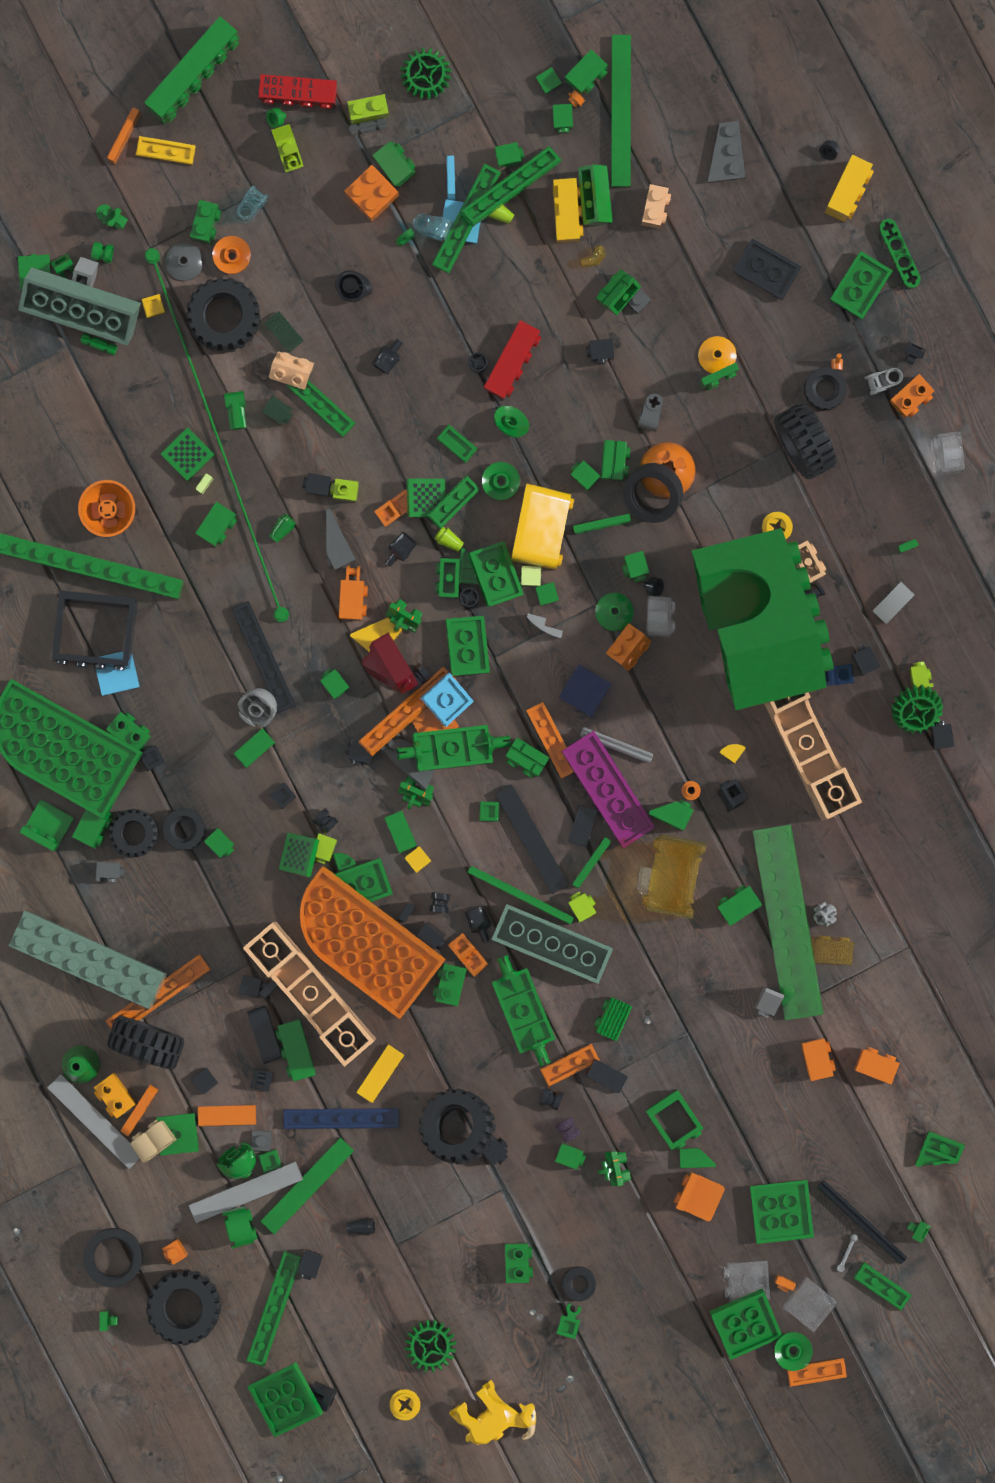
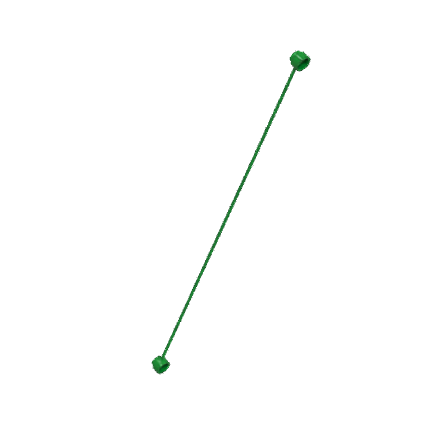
M150 248L144 254L147 263L154 265L277 605L274 611V618L280 623L286 622L289 618V612L286 608L280 607L157 267L160 254L156 249Z

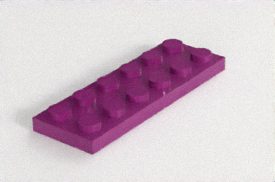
M591 731L561 751L622 848L627 847L655 828L595 731Z

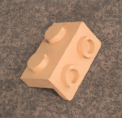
M278 351L273 360L269 378L305 389L314 363L307 359L297 358L289 353Z

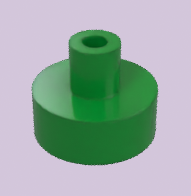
M279 108L269 109L266 113L269 126L272 128L282 126L284 119H286V113L282 112Z

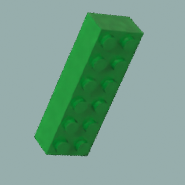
M219 16L144 102L147 110L164 125L167 122H172L177 115L176 111L180 107L184 108L189 102L188 98L192 93L196 94L200 90L204 79L208 80L214 73L213 69L217 65L223 64L226 60V54L230 50L234 51L239 45L238 41L240 40L238 31Z

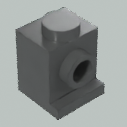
M97 862L96 881H102V878H105L104 882H116V878L124 879L125 867H122V863Z

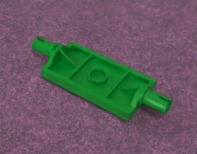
M488 725L413 733V746L397 748L396 754H399L397 755L398 760L414 758L416 760L417 772L492 764V752L494 749L511 747V741H508L510 740L509 735L491 736Z
M508 955L503 956L505 965L502 958L496 959L503 976L493 981L492 985L520 1054L528 1050L534 1051L539 1067L544 1066L542 1057L546 1064L551 1063L544 1046H546V1043L556 1040L528 969L514 971Z

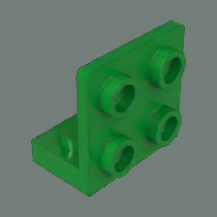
M40 800L26 826L21 828L20 833L51 851H56L74 818L49 803Z

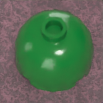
M247 1142L239 1143L241 1147L236 1149L234 1146L230 1147L219 1157L220 1163H216V1165L226 1177L230 1179H245L251 1175V1171L256 1163V1157L253 1149Z

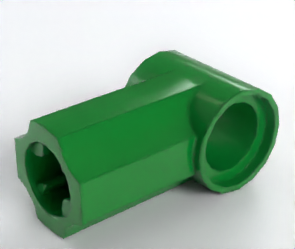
M244 391L224 393L230 430L247 428L244 410L246 408Z

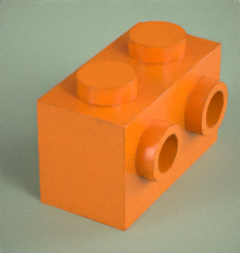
M919 374L889 402L904 419L908 415L911 418L919 411L917 407L922 402L926 405L933 398L931 394L935 390Z
M825 1038L802 1042L801 1048L809 1080L815 1081L834 1076L833 1071H836L834 1061L829 1059L828 1053L831 1052L829 1041H825Z
M867 1047V1050L861 1049L854 1070L892 1085L900 1063L896 1062V1057L885 1054V1057L878 1055V1050Z

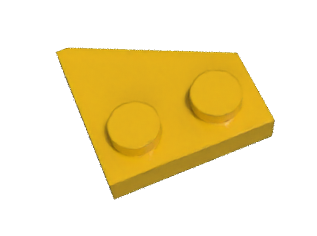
M385 618L351 633L350 637L370 652L369 646L372 641L388 632L394 641L402 632V629L399 628L395 632L394 628L396 625L391 623L389 618Z

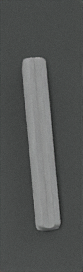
M584 727L580 736L584 737L593 730ZM595 731L603 746L644 762H651L653 758L652 753Z

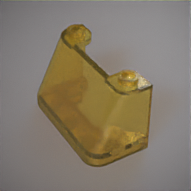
M660 834L658 838L655 837L653 849L656 850L647 895L644 894L642 906H645V910L692 919L694 910L691 909L690 903H694L692 899L699 863L702 862V858H699V856L702 855V852L705 853L707 843Z

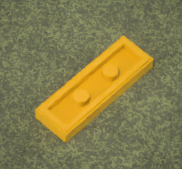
M139 136L136 156L193 165L196 146Z
M388 1044L356 1093L373 1103L404 1057V1054Z

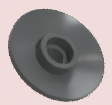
M179 243L168 251L165 258V266L173 278L180 281H189L197 277L201 272L203 257L199 249L194 245ZM181 258H186L187 263L181 264Z

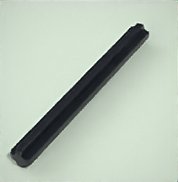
M825 1180L818 1184L817 1188L899 1264L904 1263L907 1256Z

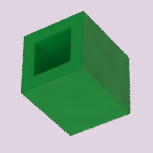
M572 104L553 105L554 131H558V134L569 133V130H573Z
M517 142L495 147L499 169L521 164L524 154L522 147H518Z
M584 460L581 464L577 462L570 469L572 471L570 477L586 491L600 478V475Z
M329 669L321 675L323 678L320 680L334 699H337L350 689L336 669L333 671Z
M219 828L204 841L220 858L223 856L227 858L234 851L232 847L235 844Z
M561 1142L555 1162L577 1170L578 1166L582 1167L586 1156L583 1155V1150Z

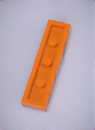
M544 702L526 710L560 778L562 779L572 774L574 771L561 753L567 747Z

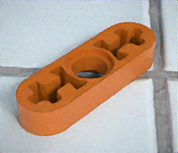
M150 1084L120 1132L129 1137L159 1089Z

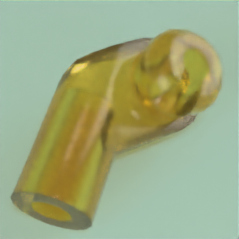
M598 245L594 248L595 251L591 257L581 258V266L599 265L606 255L604 247Z

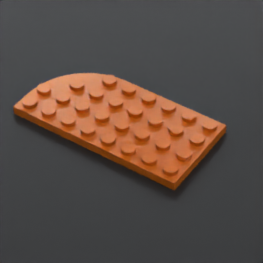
M321 867L306 888L301 901L300 923L304 937L312 951L335 971L397 1018L401 1019L446 959L326 867Z

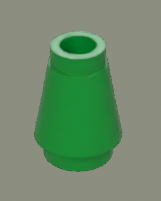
M284 513L282 516H279L269 536L278 543L295 528L296 522Z

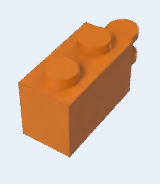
M347 566L346 580H341L339 619L362 621L363 616H366L367 605H363V600L368 595V586H364V581H360V566H357V568ZM349 575L357 576L356 581L349 580Z

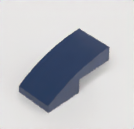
M852 664L833 666V670L825 672L826 686L855 683Z

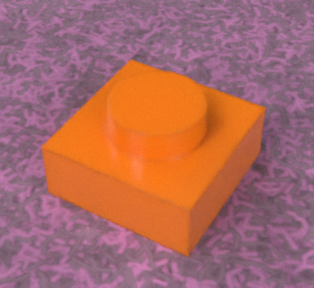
M778 1274L774 1280L778 1284L777 1288L786 1292L789 1289L794 1291L796 1286L794 1281Z

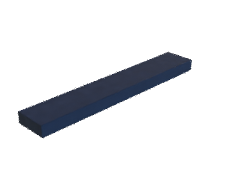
M399 1108L283 1109V1129L399 1128Z

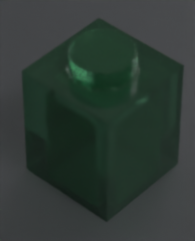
M274 396L271 397L262 411L265 416L280 426H283L284 423L288 424L293 417V414H291L292 408Z

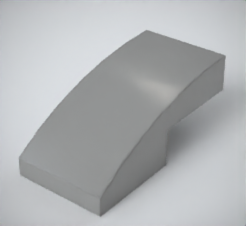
M900 582L873 612L887 624L915 594Z
M528 613L527 619L536 628L547 635L561 639L563 631L545 626L546 618Z

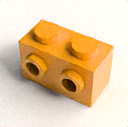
M115 1073L94 1087L96 1090L94 1094L100 1102L103 1100L106 1103L107 1107L105 1109L111 1117L115 1116L118 1118L137 1104Z

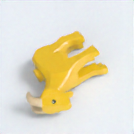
M492 1379L476 1392L477 1396L487 1407L477 1418L468 1414L465 1402L457 1405L449 1412L450 1416L460 1425L468 1429L466 1442L471 1441L476 1445L487 1444L491 1440L497 1441L504 1435L502 1432L508 1427L527 1428L528 1432L522 1435L523 1440L531 1438L535 1432L536 1413L534 1404L522 1405L519 1403L522 1412L518 1413L500 1399L495 1391Z

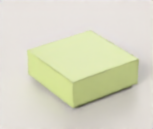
M205 474L197 485L196 490L203 495L213 481V478Z
M522 566L521 585L540 586L541 566Z

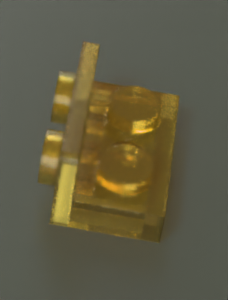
M820 936L814 942V960L819 963L852 965L855 942H850V938L839 937V941L831 940V936Z

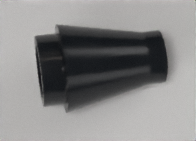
M365 1217L347 1222V1234L366 1236L374 1234V1218Z

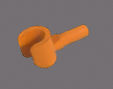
M840 353L837 354L836 359H831V368L833 370H843V359H841L842 355Z

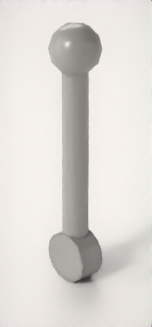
M856 1234L850 1236L851 1241L842 1262L837 1266L839 1272L845 1270L844 1264L854 1242L858 1239Z

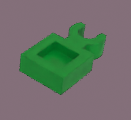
M568 1303L566 1306L568 1315H561L557 1334L575 1339L580 1320L575 1317L581 1312V1306L578 1305L577 1310L572 1312L570 1310L571 1303Z

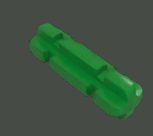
M86 333L82 335L80 340L82 344L87 346L89 344L90 347L103 352L107 351L111 355H115L118 349L117 345L108 344L107 341L96 337L92 338L91 335Z

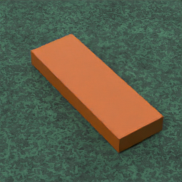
M134 107L131 109L107 156L109 162L116 164L141 115L138 109Z
M589 1044L541 1068L540 1071L549 1087L589 1067L594 1058L597 1060L599 1058L592 1044Z
M256 1105L198 1106V1126L256 1125Z
M844 1358L809 1363L805 1368L798 1371L787 1370L790 1387L847 1378Z

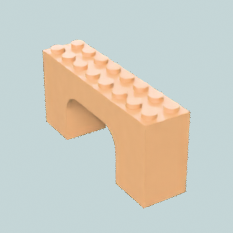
M809 692L764 703L820 819L827 820L862 803L846 768H842L838 763L813 713L808 700L811 697Z
M272 922L243 947L265 975L271 977L308 1019L320 1034L319 1038L344 1067L375 1041V1036L277 922Z

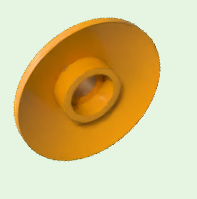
M715 336L708 338L700 346L698 352L699 363L704 370L711 374L735 363V347L724 337ZM716 351H719L721 353V357L716 358L714 356V353Z

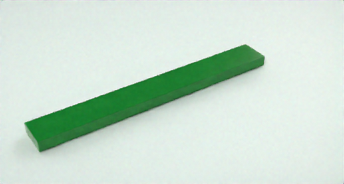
M612 35L611 187H631V35Z

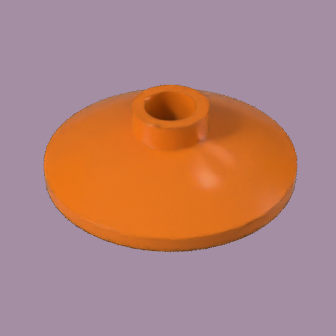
M227 236L220 239L213 249L215 265L219 270L227 274L242 272L248 266L251 259V251L248 244L237 236ZM235 253L236 257L234 259H230L229 254Z

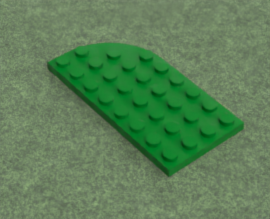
M10 679L0 697V752L7 762L22 774L105 820L143 752L13 679Z

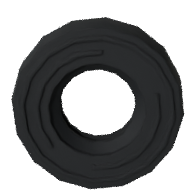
M574 1267L565 1273L562 1279V1288L569 1299L584 1301L594 1294L596 1279L589 1269ZM575 1277H583L586 1280L587 1286L583 1291H576L572 1288V1281Z

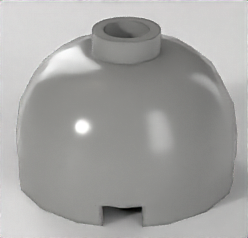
M250 689L243 694L238 702L240 717L247 724L254 727L256 725H262L261 727L267 726L277 712L275 697L266 689Z

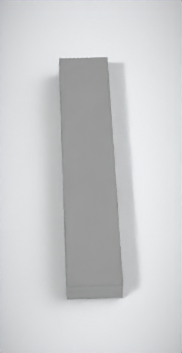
M62 1074L49 1085L48 1089L127 1168L130 1169L140 1159L130 1145L131 1142Z
M293 1162L192 1203L189 1207L195 1222L198 1223L299 1182L303 1178L297 1163Z

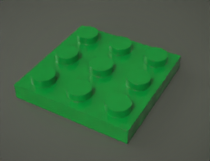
M807 1179L750 1186L756 1244L814 1238Z
M763 1288L709 1311L730 1360L778 1340L782 1336Z
M297 1362L247 1386L274 1438L323 1414Z

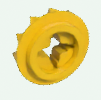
M782 512L768 514L762 523L763 533L774 530L770 524H776L781 520L780 527L785 530L783 533L785 539H787L792 533L793 525L791 519Z
M409 1389L399 1390L391 1397L390 1410L396 1418L410 1420L420 1410V1399L415 1392ZM410 1398L408 1405L412 1410L405 1407L399 1411L402 1406L399 1399L406 1401Z

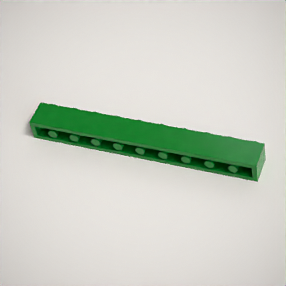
M0 533L1 555L180 600L184 581L181 579Z

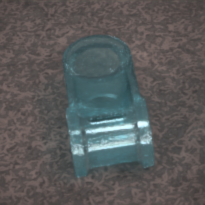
M252 185L237 208L238 219L243 223L251 222L265 205L269 195H264L256 189L255 185ZM243 209L251 211L247 217L242 216L240 213Z
M419 214L414 218L413 226L416 230H419L422 236L440 241L447 240L452 221L444 217Z

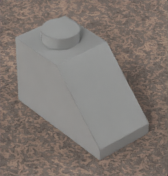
M80 257L74 268L72 281L93 287L99 263Z
M763 987L755 1007L759 1010L758 1014L767 1018L769 1015L774 1016L784 995Z

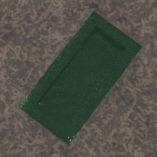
M280 311L265 322V325L289 353L304 341Z

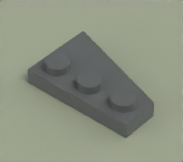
M739 121L719 124L707 183L745 179Z
M395 736L381 748L380 752L395 766L400 767L407 773L411 780L416 781L422 790L426 791L435 770L417 772L416 760L414 758L398 760L397 755L399 754H396V749L412 747L413 744Z

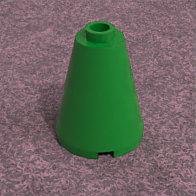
M74 1046L64 1054L62 1059L64 1075L68 1080L77 1084L90 1082L96 1077L100 1069V1060L97 1053L88 1046ZM75 1063L80 1065L79 1070L76 1068Z

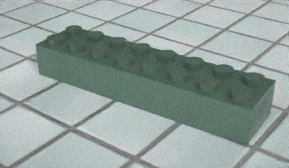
M30 911L23 912L9 944L14 949L147 1009H152L167 973Z

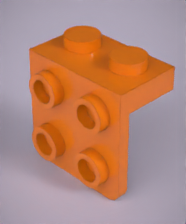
M691 1171L683 1179L682 1185L684 1187L682 1192H678L674 1199L675 1207L703 1220L711 1221L725 1188Z

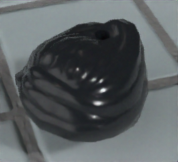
M343 271L335 281V288L339 296L348 302H358L372 293L371 282L364 275L356 271Z

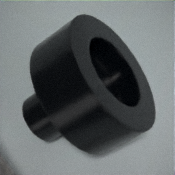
M827 140L823 142L819 152L824 159L832 161L838 156L840 148L835 141Z
M651 577L648 581L644 582L643 587L649 596L659 597L663 591L664 583L660 578Z

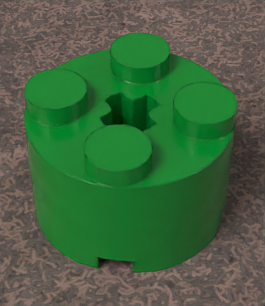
M242 1206L222 1212L223 1216L227 1215L224 1223L230 1242H234L231 1248L235 1249L254 1244V1240L258 1238L255 1228L250 1226L249 1221L253 1220L250 1209Z

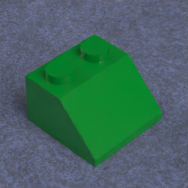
M680 800L679 802L676 801L650 810L647 815L684 831L694 810L690 808L691 804Z

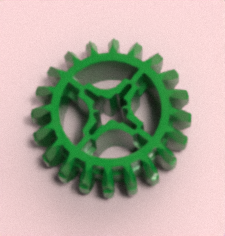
M421 48V54L414 50L415 57L408 54L410 61H403V64L407 67H401L400 69L404 72V74L400 75V78L407 79L402 82V85L408 86L406 89L408 93L414 90L413 97L420 93L421 100L424 95H427V99L430 100V94L432 93L437 98V91L442 94L444 93L442 86L445 88L449 87L446 81H451V76L446 74H450L452 70L446 67L450 63L449 61L443 62L445 60L444 55L438 58V50L434 55L432 54V48H429L428 53H425V49ZM423 60H431L438 65L428 66ZM418 63L420 70L415 73V76L410 77L412 67ZM423 68L427 73L431 72L429 73V80L423 75ZM441 70V79L434 85L432 78ZM414 82H425L429 88L419 87Z
M913 684L912 689L906 686L905 692L899 690L900 696H894L895 702H892L891 714L893 721L899 728H903L905 733L910 730L912 734L915 731L921 734L923 729L928 732V727L935 726L934 722H940L939 716L943 714V704L935 690H931L929 686L924 688L922 684L919 688Z
M427 1319L426 1326H423L421 1321L418 1322L419 1329L416 1326H412V1330L415 1333H407L411 1339H405V1343L410 1344V1346L404 1347V1350L411 1351L406 1357H414L410 1363L413 1365L418 1362L417 1369L424 1365V1372H427L428 1366H431V1371L435 1372L436 1365L439 1370H442V1362L446 1366L449 1365L446 1358L453 1360L454 1357L449 1352H456L455 1348L450 1347L456 1345V1341H450L454 1334L447 1335L450 1328L447 1327L443 1330V1322L437 1327V1320L433 1321V1325H429L430 1321ZM425 1331H435L430 1338L418 1336ZM440 1334L446 1341V1351L437 1344ZM434 1339L436 1349L431 1348L427 1352L425 1343L429 1344ZM415 1341L424 1348L421 1357L415 1351ZM432 1353L442 1356L435 1361H426Z

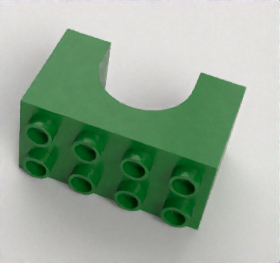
M780 528L691 550L701 607L709 631L718 630L726 683L735 710L827 688L825 672L833 670L834 667L829 648H821V644L830 642L829 633L824 619L815 621L813 618L820 616V609L815 593L805 595L804 591L811 589L806 567L797 569L795 565L802 563L797 542L787 543L783 530Z

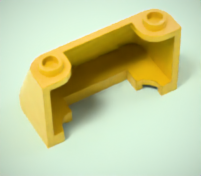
M526 484L511 558L513 562L541 566L556 570L557 566H561L563 555H560L568 509L572 510L574 503L571 494Z

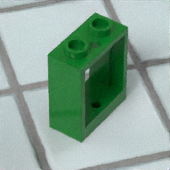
M677 1089L645 1110L671 1150L674 1148L676 1151L686 1145V1140L689 1138L694 1140L702 1134L701 1130L704 1129ZM676 1100H679L696 1127L672 1143L654 1115Z

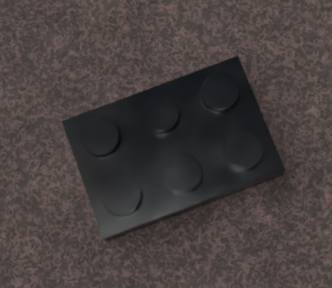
M752 238L733 273L783 300L802 266Z

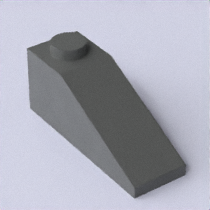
M329 508L326 510V553L328 557L325 560L330 569L334 567L335 571L356 560Z

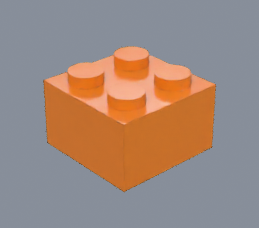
M373 165L344 191L349 200L371 222L399 197V192Z

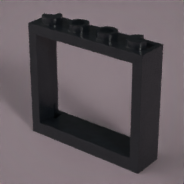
M60 590L52 660L56 661V664L67 666L68 663H75L76 667L86 668L87 665H94L96 669H106V667H113L115 671L130 669L138 600L131 597ZM65 602L129 608L123 660L60 654Z

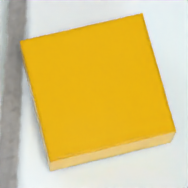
M160 294L141 299L147 318L165 313Z
M420 846L405 857L416 873L431 862Z

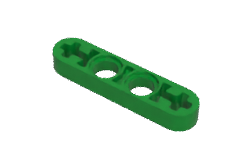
M885 219L879 226V232L904 286L908 289H914L921 280L919 272L897 224L892 219ZM885 223H887L889 226H893V228H891L892 235L896 233L897 236H894L887 240L886 237H889L890 234L887 230H883V228L885 227ZM893 240H898L901 243L899 250L891 248L890 244ZM902 257L907 258L909 261V265L906 268H902L898 263ZM910 268L913 269L909 273L911 277H916L914 285L911 282H907L909 276L907 273L903 275L902 272L908 271Z

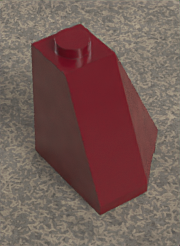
M389 632L371 642L369 646L370 652L361 661L370 676L402 694L419 684Z

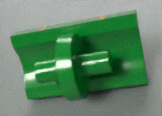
M105 204L98 206L96 209V216L99 220L103 221L102 225L105 227L123 229L128 221L127 218L120 215L122 210L117 207L111 208Z
M401 599L391 603L385 616L390 618V622L396 625L394 631L397 632L401 628L404 631L408 629L415 633L422 621L420 620L422 612L417 609H413L411 614L405 611L407 604Z
M407 777L404 782H401L397 793L404 795L402 800L409 803L407 806L409 810L412 805L420 808L421 804L429 807L433 798L434 787L428 784L426 791L415 788L417 782Z
M617 1151L604 1152L606 1161H602L603 1169L598 1170V1174H604L605 1181L610 1180L611 1186H623L624 1182L631 1180L629 1170L621 1171L619 1165L627 1162L626 1153Z

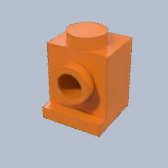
M179 1238L162 1248L164 1257L172 1265L188 1256Z

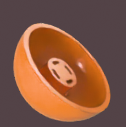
M662 442L649 448L641 458L639 466L647 463L664 464V466L674 471L682 483L683 494L691 487L695 478V463L691 454L683 446L672 442ZM651 477L641 479L643 486L649 493L659 498L670 499L669 490L662 481Z
M101 480L88 486L82 493L78 504V513L82 524L91 533L101 537H112L121 534L131 525L135 516V502L130 491L121 483L113 480Z

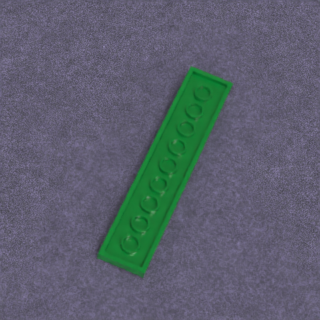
M785 825L753 831L779 988L780 993L784 995L782 1005L785 1020L823 1015L792 826Z

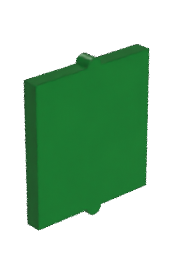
M33 253L31 256H18L20 290L23 289L24 279L31 267L51 274L49 254L35 255Z

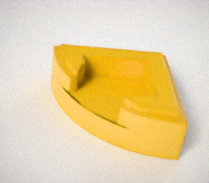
M731 744L724 747L719 753L733 763H736L746 747L739 744Z

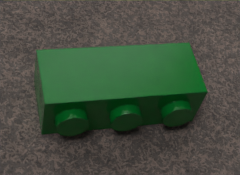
M592 164L579 167L583 225L601 226L613 223L607 166Z
M301 1019L278 1025V1030H275L278 1041H282L283 1044L281 1049L283 1060L287 1059L289 1067H286L288 1078H292L294 1082L315 1076L316 1071Z

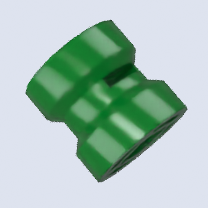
M95 241L91 260H103L104 263L111 264L114 245L107 244L104 246L101 242Z

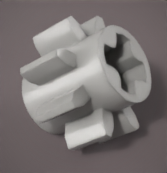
M823 902L814 908L816 912L813 915L814 920L819 925L827 927L837 921L834 917L837 914V910L832 904Z

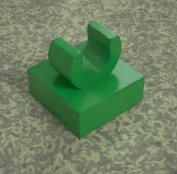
M68 253L51 262L57 275L60 274L61 277L66 278L64 271L67 269L71 270L73 274L74 264Z
M923 1221L919 1225L910 1222L907 1229L914 1232L912 1238L923 1243L931 1228L930 1225Z
M109 1310L100 1311L99 1331H108L109 1325L118 1324V1316H109Z

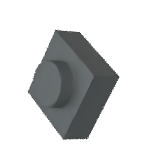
M639 289L627 304L638 314L651 299Z
M253 1130L251 1148L257 1151H271L272 1131Z

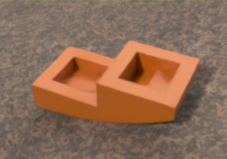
M407 489L374 511L385 527L407 513Z
M463 933L448 945L474 977L489 965Z

